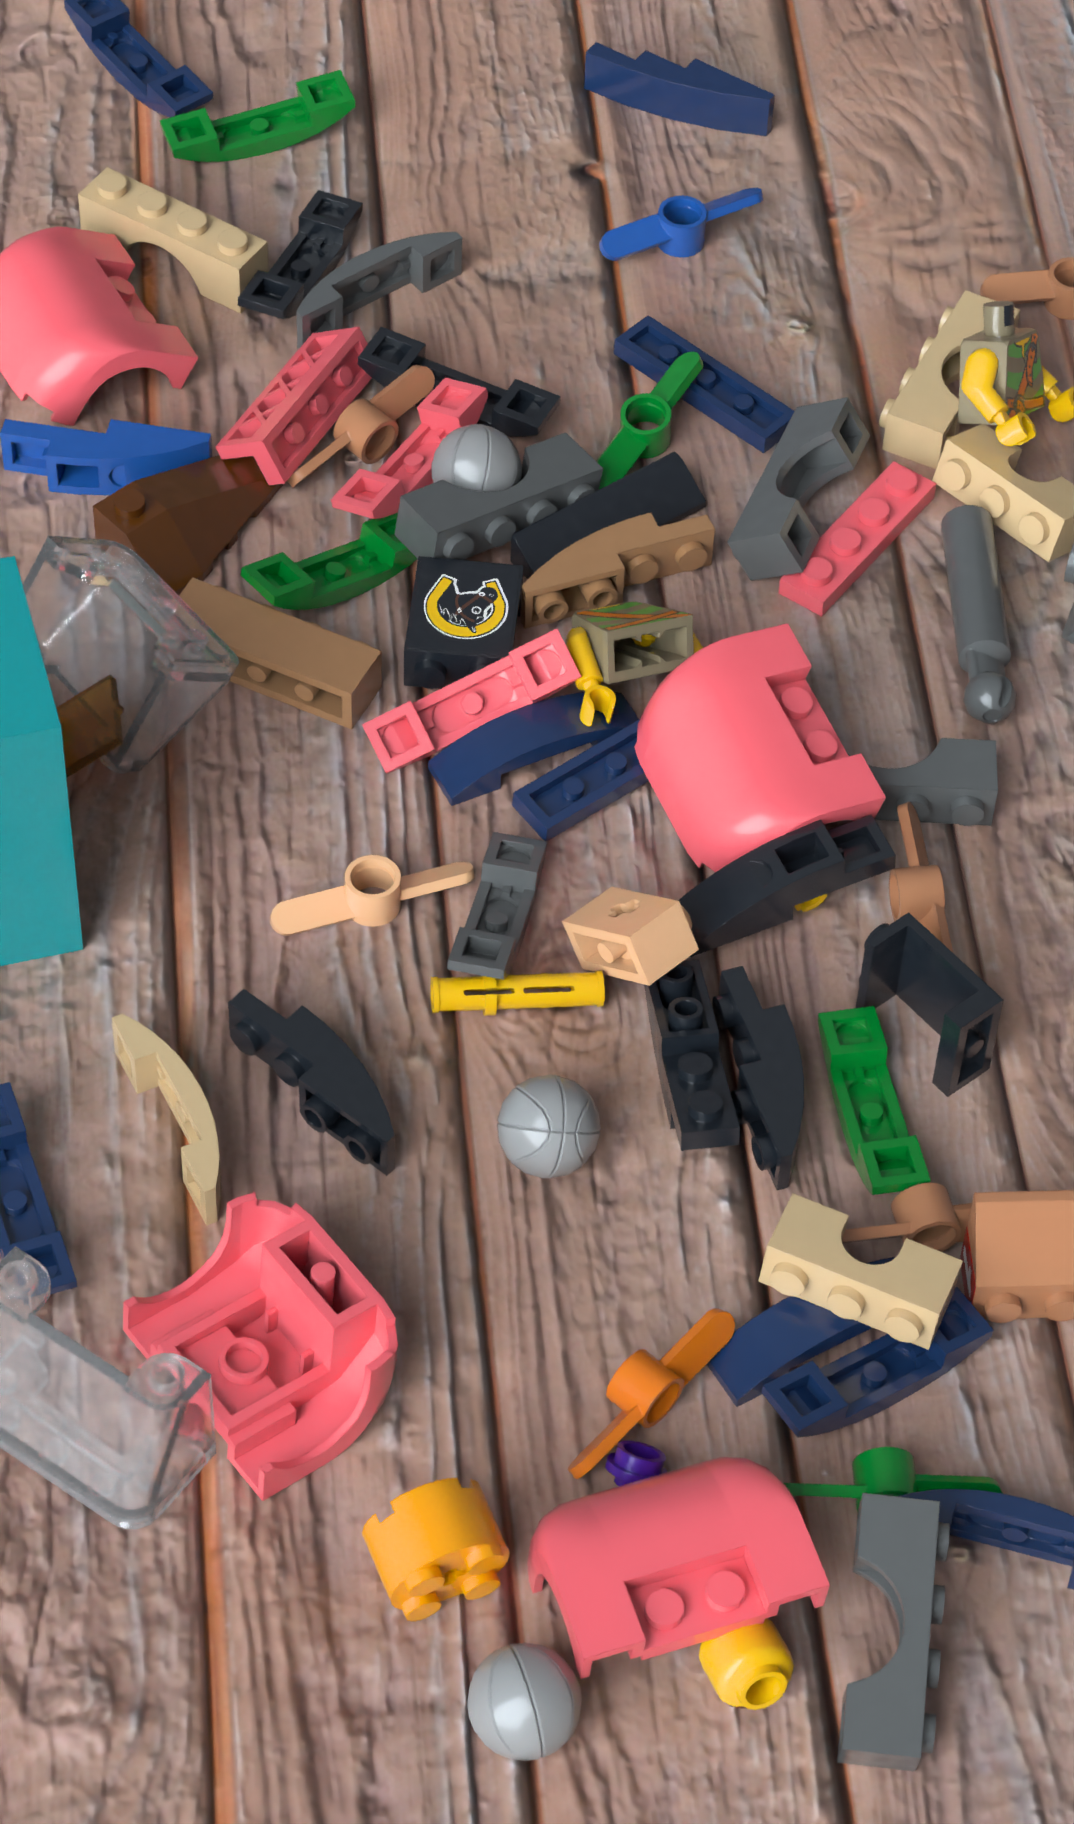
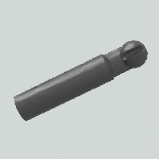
M963 505L947 512L941 522L958 662L960 667L968 672L969 683L965 687L963 702L968 714L983 723L995 724L1007 719L1013 711L1017 693L1012 681L1006 678L1005 667L1011 658V649L993 520L990 513L984 508L976 505Z

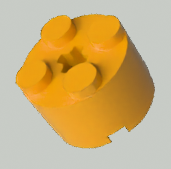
M457 1477L433 1481L409 1490L390 1501L394 1510L392 1515L379 1523L375 1513L367 1520L363 1527L362 1536L391 1604L395 1608L403 1610L407 1621H419L433 1615L441 1608V1601L462 1593L467 1600H475L495 1591L501 1584L497 1573L504 1567L510 1556L509 1549L480 1484L473 1479H470L469 1488H462Z

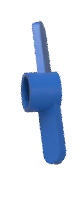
M744 189L704 204L690 196L670 197L660 204L657 214L607 231L600 240V251L605 258L612 261H618L657 246L661 251L673 257L684 258L693 256L704 247L707 221L763 201L762 189Z

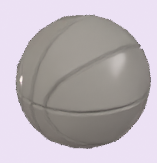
M482 424L466 425L450 432L436 449L431 464L433 483L445 480L457 487L471 491H500L520 482L522 463L518 450L512 440L504 433Z
M552 1074L529 1078L515 1086V1089H512L503 1101L497 1119L499 1122L497 1123L498 1139L506 1157L523 1173L542 1179L566 1176L581 1168L582 1165H585L596 1149L601 1129L599 1111L591 1095L574 1080Z
M516 1643L509 1646L506 1645L494 1651L481 1662L469 1686L467 1707L473 1729L487 1747L508 1759L528 1761L540 1759L541 1757L544 1758L556 1752L568 1742L579 1722L582 1695L580 1683L575 1672L556 1651L540 1644Z

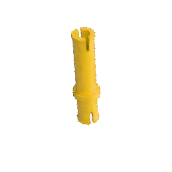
M602 970L584 973L508 975L504 980L487 976L431 977L432 1013H439V1011L482 1010L484 1016H493L500 1009L593 1005L603 1007L605 1000L604 976ZM526 989H570V992L524 993L523 991ZM511 991V994L464 995V992Z

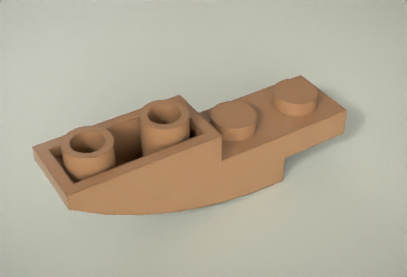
M650 512L605 527L576 541L537 569L522 585L521 623L524 629L546 623H554L561 619L572 617L578 611L623 603V589L626 586L642 584L650 580L712 565L715 528L708 515H703L658 526Z

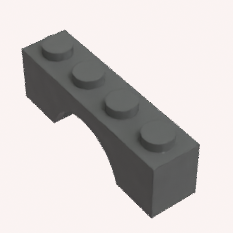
M848 397L799 406L795 409L727 541L734 557L740 562L751 581L804 571L820 536L803 508L812 495L822 486L855 468L870 438L869 432Z
M565 432L525 448L521 480L510 488L493 492H478L463 489L445 480H440L401 495L394 535L417 559L418 556L465 560L491 548L503 546L511 541L512 535L598 491L603 468Z
M941 738L935 750L927 758L914 765L902 768H880L868 765L886 796L875 820L899 821L898 805L911 802L920 822L959 824L963 826H992L998 794L996 740Z
M862 1493L857 1513L853 1572L873 1583L889 1600L898 1622L899 1644L892 1659L882 1669L867 1678L847 1684L842 1698L837 1763L915 1772L921 1760V1753L932 1754L936 1714L924 1713L926 1688L937 1689L941 1651L940 1649L929 1648L931 1624H942L945 1603V1586L934 1585L935 1561L946 1562L950 1524L938 1522L940 1501Z

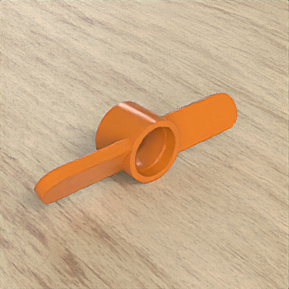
M718 1308L709 1310L660 1360L647 1350L640 1349L622 1363L613 1375L606 1390V1397L622 1409V1411L569 1465L567 1470L575 1479H579L587 1474L637 1423L644 1428H650L666 1416L678 1400L682 1389L732 1338L735 1330V1321L730 1313Z

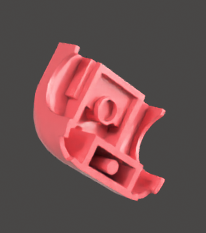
M50 227L15 240L0 253V371L21 401L27 400L28 396H30L43 407L53 411L51 415V421L74 426L93 393L109 378L130 369H156L168 377L173 388L181 389L199 358L178 326L158 324L155 317L147 311L135 293L134 286L127 281L135 267V263L116 235L70 227Z
M788 623L731 636L700 649L664 678L654 691L638 723L637 742L634 748L639 763L685 850L698 868L705 864L711 870L717 872L761 845L820 819L824 825L843 820L855 821L871 814L875 819L886 799L861 753L852 756L848 755L811 690L806 677L812 665Z
M255 1192L236 1197L227 1202L223 1236L215 1252L197 1272L167 1292L151 1297L133 1296L123 1302V1331L157 1372L163 1368L169 1371L228 1444V1460L262 1501L324 1466L345 1451L366 1429L383 1404L391 1385L398 1352V1339L395 1328L396 1317L384 1298L320 1224L297 1203L290 1208L276 1201L257 1200Z
M720 1457L559 1504L539 1521L530 1542L527 1562L529 1584L532 1592L542 1591L545 1577L556 1597L568 1631L580 1679L590 1676L592 1661L628 1651L630 1659L641 1657V1660H646L718 1638L744 1626L764 1624L766 1618L777 1615L781 1604L810 1596L814 1608L824 1606L830 1587L803 1517L788 1488L767 1467L746 1458Z

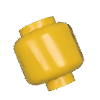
M766 1618L764 1624H753L738 1628L718 1638L702 1642L700 1645L699 1659L719 1698L729 1706L751 1710L763 1709L774 1704L786 1691L787 1684L792 1677L794 1662L789 1649L770 1619Z

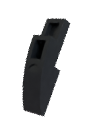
M872 814L830 830L826 829L821 819L803 826L739 857L687 892L678 901L691 918V931L699 948L690 957L793 920V906L895 869L896 854Z
M683 961L651 985L644 984L655 1059L670 1129H676L681 1151L739 1145L740 1126L719 1053V1030L700 961Z
M743 966L723 970L720 976L719 994L713 997L712 1006L718 1026L722 1030L728 1028L733 1039V1056L739 1070L737 1090L731 1092L739 1124H747L753 1136L751 1140L752 1152L758 1168L761 1171L768 1170L776 1190L785 1189L789 1186L796 1162L804 1108V1075L797 1037L785 1004L762 1009Z
M245 989L228 1002L230 1037L237 1048L246 1055H256L274 1068L279 1078L289 1086H299L300 1113L310 1127L321 1133L326 1131L344 1144L347 1151L358 1162L362 1164L370 1163L388 1176L395 1169V1133L390 1116L377 1086L347 1044L326 1023L303 1005L286 1019Z

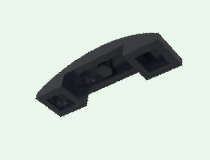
M318 190L299 215L298 233L268 273L260 270L257 271L239 295L238 306L281 319H289L295 316L297 309L307 294L324 277L335 270L363 211V203Z
M384 327L377 331L358 356V365L383 387L388 386L410 367L421 365L430 368L434 374L435 383L432 391L445 377L487 388L488 398L477 424L493 427L506 436L526 437L538 435L560 405L561 396L515 379L508 390L428 360L425 358V343ZM425 396L414 406L418 407L427 396Z

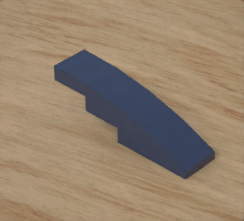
M598 42L586 51L584 89L628 107L697 126L759 136H767L772 130L775 94L696 58L684 68L647 50L636 60Z

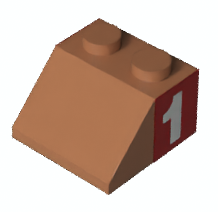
M1074 1190L974 1193L960 1260H963L961 1273L966 1298L985 1320L995 1323H1007L1016 1319L1049 1318L1054 1321L1074 1319Z

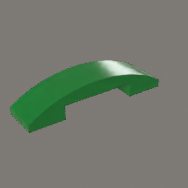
M338 70L296 82L298 97L213 121L210 120L206 109L202 108L160 120V126L174 158L198 162L234 161L269 154L302 142L336 123L354 109L356 104L342 71Z
M397 512L384 518L363 522L358 540L298 562H293L284 552L243 566L240 576L273 606L290 610H309L334 605L359 596L391 579L415 562L417 558L394 535L398 516Z
M869 1006L818 1013L820 1039L832 1096L849 1152L865 1187L871 1195L900 1192L914 1185L930 1183L931 1179L917 1136H909L886 1065L888 1047L875 1007Z

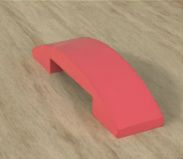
M445 377L417 407L421 424L376 472L359 469L330 499L332 507L372 519L384 518L397 513L401 495L433 483L431 464L435 451L441 441L457 428L477 424L488 398L487 388Z
M558 629L508 652V656L413 703L408 701L362 724L385 773H391L440 752L483 724L521 707L542 701L582 678Z

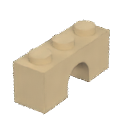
M980 424L948 438L933 476V482L964 504L976 505L987 510L992 517L994 525L1047 562L1071 552L1074 543V484L1062 476L1052 481L1038 482L1016 473L1014 470L1022 449L1017 445L1006 446L1001 444L997 438L996 431L987 425Z
M792 1193L767 1245L758 1282L771 1286L784 1295L796 1296L828 1309L841 1318L853 1319L888 1333L898 1341L910 1342L929 1350L952 1298L963 1260L906 1238L899 1254L892 1261L879 1265L860 1262L853 1258L842 1244L849 1215Z

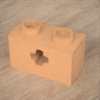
M610 887L562 921L582 969L592 972L602 970L604 975L645 985H651L699 950L691 931V918L679 901L617 887Z

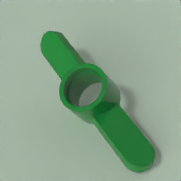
M687 352L679 356L651 393L637 394L625 401L620 412V430L596 460L603 468L599 490L623 478L638 458H654L667 450L671 441V410L700 373L704 365L697 352ZM640 422H652L659 427L651 430H640L633 427V425Z
M878 1447L857 1455L852 1462L854 1485L783 1483L792 1496L855 1498L857 1512L862 1493L896 1497L913 1492L940 1489H967L1003 1493L999 1483L991 1477L916 1474L913 1455L907 1450L897 1447Z

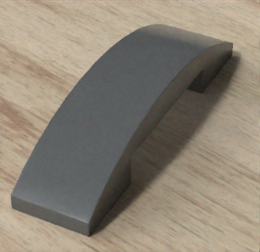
M440 232L404 238L362 253L333 270L307 294L296 311L297 348L299 349L312 333L343 329V316L409 283H412L421 293H425L461 275L462 236L457 232Z
M493 832L482 863L481 882L465 927H459L448 958V970L503 980L507 978L518 956L531 916L546 856L547 841Z

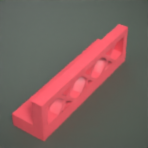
M360 327L312 333L215 446L221 459L254 456L268 485L285 484L334 425L345 408L353 402L372 379L358 365V356L368 345Z

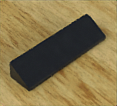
M672 452L513 534L511 538L510 562L513 565H524L523 575L529 579L537 569L556 554L600 529L650 512L658 526L675 523L706 507V500L683 459L676 452Z

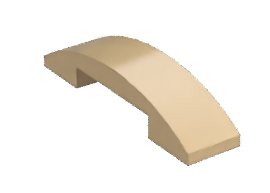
M124 1014L112 1017L114 1050L137 1094L159 1086L189 1142L188 1145L181 1147L183 1182L206 1226L218 1222L221 1206L218 1135L209 1103L201 1086L180 1056L153 1031Z

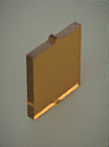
M110 674L56 707L62 728L66 778L123 744L120 715L124 712V707L119 704L117 680Z

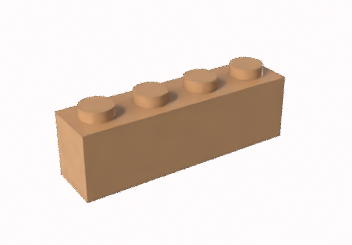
M196 578L190 580L161 619L164 656L351 730L382 687L381 650L373 648L365 642L352 640L324 629L316 623L306 622L280 612L270 605L257 603L229 592L221 586H214Z

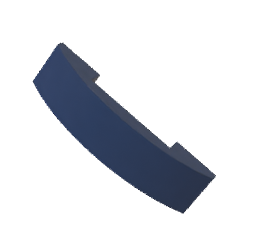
M64 0L65 10L88 47L107 71L141 103L159 114L173 117L187 113L213 100V92L186 65L175 69L130 24V9L121 0Z
M585 692L562 695L521 707L472 730L429 760L428 769L451 806L501 789V774L588 743L594 746L639 720L623 694L614 692L616 703L611 722L608 724L605 715L595 710L592 726H586L579 717Z
M7 1082L0 1084V1258L19 1304L77 1287V1280L61 1232L56 1229L27 1143L26 1128L11 1083Z
M895 1257L880 1259L866 1264H885L892 1261ZM789 1296L734 1331L729 1342L707 1363V1366L735 1406L738 1407L762 1395L761 1391L764 1384L790 1372L791 1368L873 1327L853 1319L841 1318L828 1309L796 1296Z
M955 1287L929 1350L910 1342L898 1341L889 1334H886L821 1368L812 1360L764 1384L761 1393L797 1438L828 1433L871 1417L926 1387L982 1346L992 1337L994 1329L961 1290Z
M940 1489L897 1496L940 1501L938 1522L950 1524L949 1535L1071 1566L1072 1569L1067 1588L1074 1590V1516L1025 1498L981 1490Z

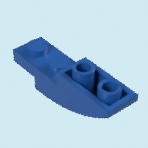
M5 419L0 432L4 470L47 476L49 492L77 495H111L132 481L212 457V437L210 433L113 419L110 420L106 433Z

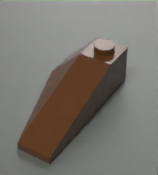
M220 455L132 481L93 505L96 550L164 607L178 598L192 578L201 581L207 578L213 570V562L224 548L231 549L238 540V531L249 518L259 515L283 484L268 485L254 456L222 460Z

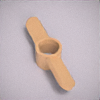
M380 855L362 856L351 862L347 867L344 886L278 903L270 914V924L278 934L284 936L348 920H354L364 926H382L396 918L400 911L402 900L467 884L475 878L474 868L471 863L456 862L401 876L398 866L392 860ZM377 887L386 891L379 894H366L360 890Z

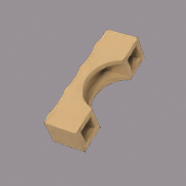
M105 168L78 194L82 230L116 235L126 251L136 242H147L165 249L185 266L194 279L200 295L240 314L246 308L238 306L239 295L258 270L269 272L267 241L111 168Z
M965 290L954 308L948 306L945 309L939 323L937 336L935 338L929 336L926 339L916 369L912 367L907 369L900 385L898 397L896 400L889 398L882 410L879 420V426L885 428L882 450L933 469L937 468L946 440L957 435L959 431V399L950 392L947 386L960 379L962 341L984 330L983 304L994 302L995 300ZM1014 307V322L1017 328L1020 309Z

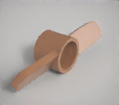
M1074 257L1059 259L1048 270L990 275L982 283L980 294L995 301H1010L1014 304L1044 301L1046 309L1052 315L1065 320H1074Z
M414 365L369 401L367 399H359L347 406L336 421L333 432L335 441L294 472L287 480L290 486L294 488L344 447L366 464H373L382 459L390 451L397 439L399 428L395 420L432 391L435 383L432 370L425 366Z
M906 802L898 805L897 812L909 867L890 870L889 899L894 921L909 912L953 952L944 910L945 895L942 874L938 865H929L918 814L912 803Z
M939 1183L914 1185L899 1193L891 1203V1210L896 1224L846 1229L842 1244L901 1237L903 1244L907 1238L942 1252L953 1246L956 1242L964 1241L972 1203L953 1205L947 1188Z

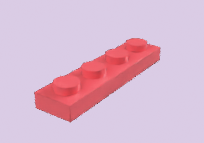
M893 461L820 537L804 571L783 575L780 578L778 593L822 617L934 499L937 483Z

